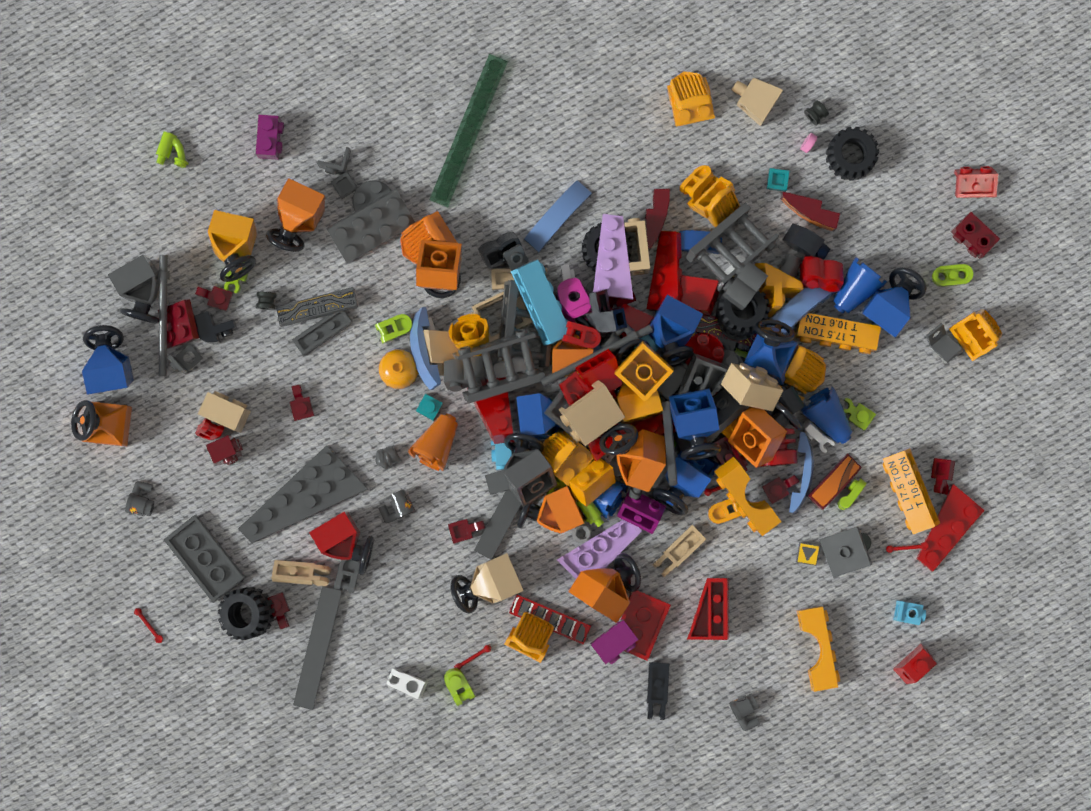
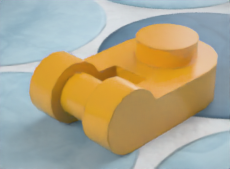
M707 165L697 167L682 182L679 188L680 192L686 195L689 194L695 200L701 196L702 190L714 178L711 168Z
M729 499L716 503L709 508L708 517L710 521L716 524L727 522L741 516L737 511L739 505L737 503L733 504ZM732 504L734 512L729 514L727 506Z

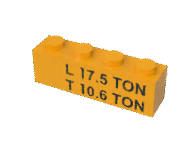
M808 313L797 323L795 338H800L799 341L803 343L817 341L820 346L831 347V344L838 345L841 350L851 351V348L859 349V353L871 354V352L877 350L881 327Z
M908 448L883 458L884 471L890 476L891 488L898 496V506L902 512L904 511L906 526L912 531V534L940 524L911 449Z

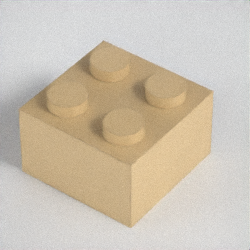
M731 363L721 383L740 405L769 411L774 410L783 392V389L777 384L778 381L767 374V370L758 366L752 368L744 363H740V365Z
M214 391L213 394L207 392L198 415L241 433L251 412L246 409L247 405L235 399L230 402L228 401V396Z

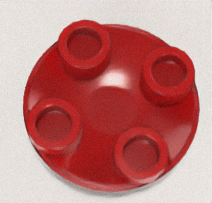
M695 334L685 345L692 347L695 354L720 363L723 361V344L713 334Z

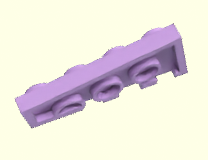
M603 214L593 292L607 289L608 297L633 300L623 216Z
M621 520L560 557L557 561L577 579L581 571L606 568L642 530L625 520Z

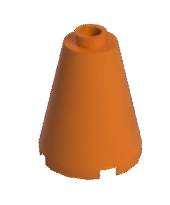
M448 413L445 415L441 414L410 447L408 453L413 458L417 455L421 459L419 462L436 471L440 469L444 471L458 426L456 418Z

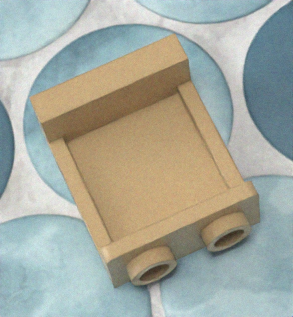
M640 218L628 219V222L624 223L625 232H635L639 262L629 263L630 276L648 274L650 271L645 220L640 221Z
M599 380L592 384L594 388L592 391L567 409L559 408L562 414L560 419L566 427L569 426L572 432H570L572 438L576 443L580 441L585 446L625 418L607 387Z

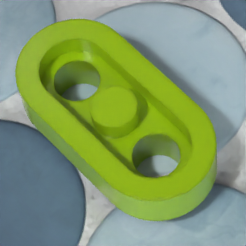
M966 264L940 266L932 273L934 284L940 287L965 285L973 278V270ZM959 272H963L965 274V277L963 279L959 277ZM940 273L945 275L944 280L939 279Z

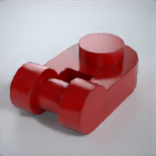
M567 321L566 335H563V342L584 348H595L599 345L601 336L598 330ZM575 330L580 331L579 339L574 337Z
M205 418L198 425L195 434L207 440H215L221 436L224 426L213 424L211 420Z

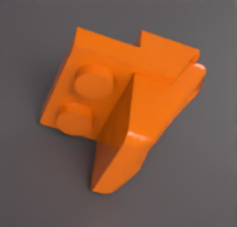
M438 211L411 224L401 233L402 236L400 238L402 255L414 264H417L421 240L457 243Z

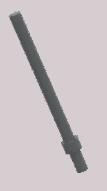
M159 255V271H157V279H159L158 376H167V281L170 280V271H168V255Z
M650 325L636 332L633 330L627 333L626 337L540 379L543 387L575 372V367L607 349L614 352L622 348L629 341L640 339L652 333L653 330Z

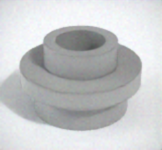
M582 524L572 529V537L576 542L585 543L591 539L592 530L587 524ZM579 530H585L586 535L584 537H579Z

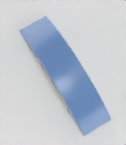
M578 180L574 182L543 215L524 240L540 252L552 239V236L592 193Z
M806 287L791 299L772 320L786 323L793 329L796 323L817 305L823 304L835 292H828L821 288L811 289ZM781 329V332L786 335L788 333L784 329Z
M422 307L415 313L412 320V328L410 330L411 353L421 379L429 390H434L441 384L438 365H430L423 330H426L430 324L427 309Z
M800 432L798 453L806 454L800 493L792 492L789 511L794 514L798 512L807 498L814 472L813 451L810 440L804 432Z

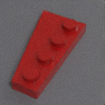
M661 231L647 303L648 310L657 311L667 295L678 301L683 296L682 288L680 287L682 269L679 267V260L682 258L681 233Z
M576 371L559 384L569 406L592 391ZM624 430L617 431L618 434H626ZM603 434L588 444V448L595 461H598L605 455L599 446L600 438ZM611 436L606 440L605 445L607 448L613 443Z
M952 484L938 514L940 524L931 528L924 541L928 543L929 548L926 551L920 549L916 559L933 572L984 512V509L957 486Z

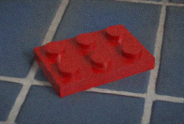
M637 590L631 593L630 603L622 614L621 619L625 621L638 638L635 642L637 645L627 653L648 661L671 604Z

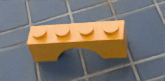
M734 457L714 471L718 477L716 482L722 490L725 488L728 490L726 496L733 504L737 503L739 505L737 511L743 518L747 516L750 520L747 524L753 532L758 531L761 536H764L781 523L779 517L765 500L759 502L746 500L745 489L751 478Z
M822 606L796 610L800 630L812 634L820 646L819 659L808 670L811 690L816 692L838 688L837 682H840L839 671L835 670L834 662L837 660L835 651L831 650L830 646L833 638L831 630H827L826 622H829L827 610H824Z

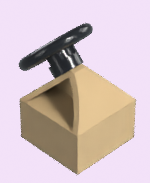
M507 553L476 566L472 582L463 575H456L450 584L451 595L455 604L461 611L468 614L473 613L477 609L478 597L493 604L524 591ZM458 581H462L465 585L461 586ZM457 591L459 592L460 597L462 598V602L457 594ZM472 600L471 607H469L468 601Z

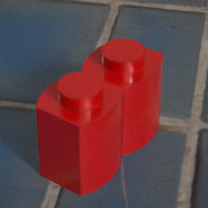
M812 256L804 257L800 265V281L803 286L811 289L821 288L828 292H838L844 283L843 264L835 260H823Z

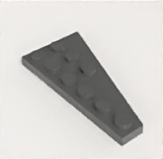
M326 445L238 529L251 543H255L364 492L368 488Z

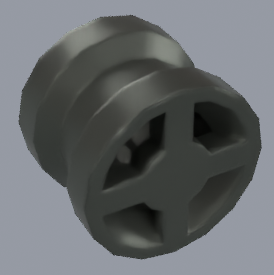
M818 100L813 102L811 108L804 110L806 117L816 126L820 124L822 118L829 116L826 107Z
M263 291L256 293L258 298L256 309L276 310L274 299L277 297V293Z

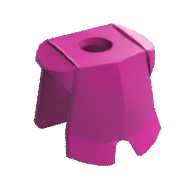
M569 278L559 284L557 300L562 306L561 312L564 318L575 322L574 318L592 311L589 302L590 297L581 280ZM572 292H578L580 298L572 302L569 300V295Z

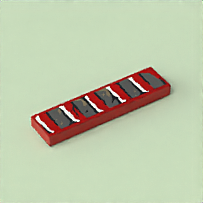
M518 594L509 611L510 614L519 618L522 617L524 612L536 615L554 626L553 632L583 645L591 628V625Z

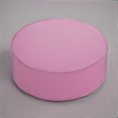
M810 133L800 150L808 153L814 146L817 136Z

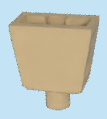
M753 78L748 86L737 80L732 88L733 92L741 96L737 106L760 126L783 91L756 78Z
M423 330L429 362L434 363V365L437 364L439 375L444 376V362L455 359L452 353L458 352V349L451 341L448 331Z

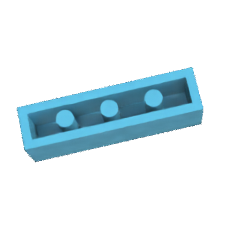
M535 260L512 270L511 274L543 345H549L562 339L563 335H566L568 320L564 318L561 312L562 306L553 294L554 288L545 276L546 271L543 264L539 260Z

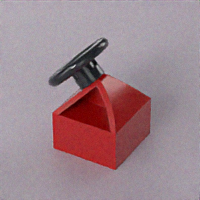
M344 511L309 532L321 554L340 560L351 559L356 562L359 560V574L364 575L366 573L372 554L374 537L369 536L364 546L357 545L360 531L349 512Z

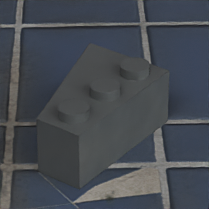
M694 353L676 395L710 389L713 396L721 389V383L730 366Z

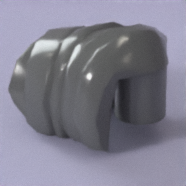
M394 445L388 446L385 449H379L376 452V464L386 470L392 468L394 464L401 460Z

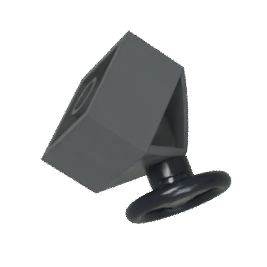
M141 255L108 274L119 296L128 301L135 302L133 310L121 308V314L149 323H159V318L148 314L151 305L159 294L157 269L149 258Z
M512 433L505 437V446L514 453L504 467V474L511 492L520 504L525 507L557 486V482L551 465L541 454L544 450V445L539 439L524 433ZM514 440L516 442V446L513 445L510 441Z

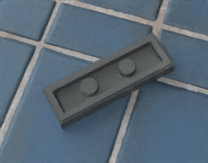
M346 311L331 314L293 338L292 341L301 354L306 356L353 324V321Z

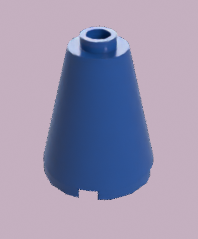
M857 257L853 260L844 278V283L833 300L836 303L834 307L842 314L845 311L847 313L853 311L887 283L885 279L882 282L879 281L881 276L863 262L859 265Z
M828 387L822 389L809 398L811 402L808 405L804 403L805 407L800 410L802 414L835 443L841 442L843 444L851 439L853 431L834 387H831L830 390Z
M616 481L593 501L602 513L601 516L609 520V516L612 517L624 499L621 494L622 492L627 493L628 485Z

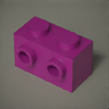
M258 114L255 154L259 159L279 160V154H282L283 144L280 142V136L284 132V122L281 121L279 116Z
M628 491L617 513V517L653 534L666 506L643 494L639 499H633L629 496Z
M621 619L590 644L606 665L608 662L613 664L620 659L619 654L624 650L627 652L632 650L637 645L635 642L638 638L625 621Z

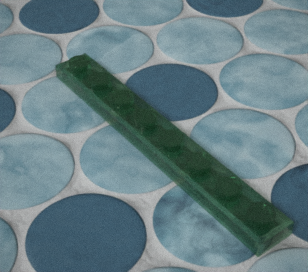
M489 54L429 199L431 202L446 208L449 207L508 61Z

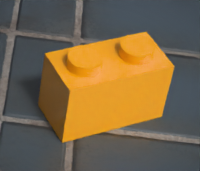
M600 458L598 461L594 460L569 482L572 496L587 507L611 487L616 480L613 467Z

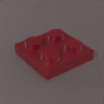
M190 299L167 306V349L199 339Z

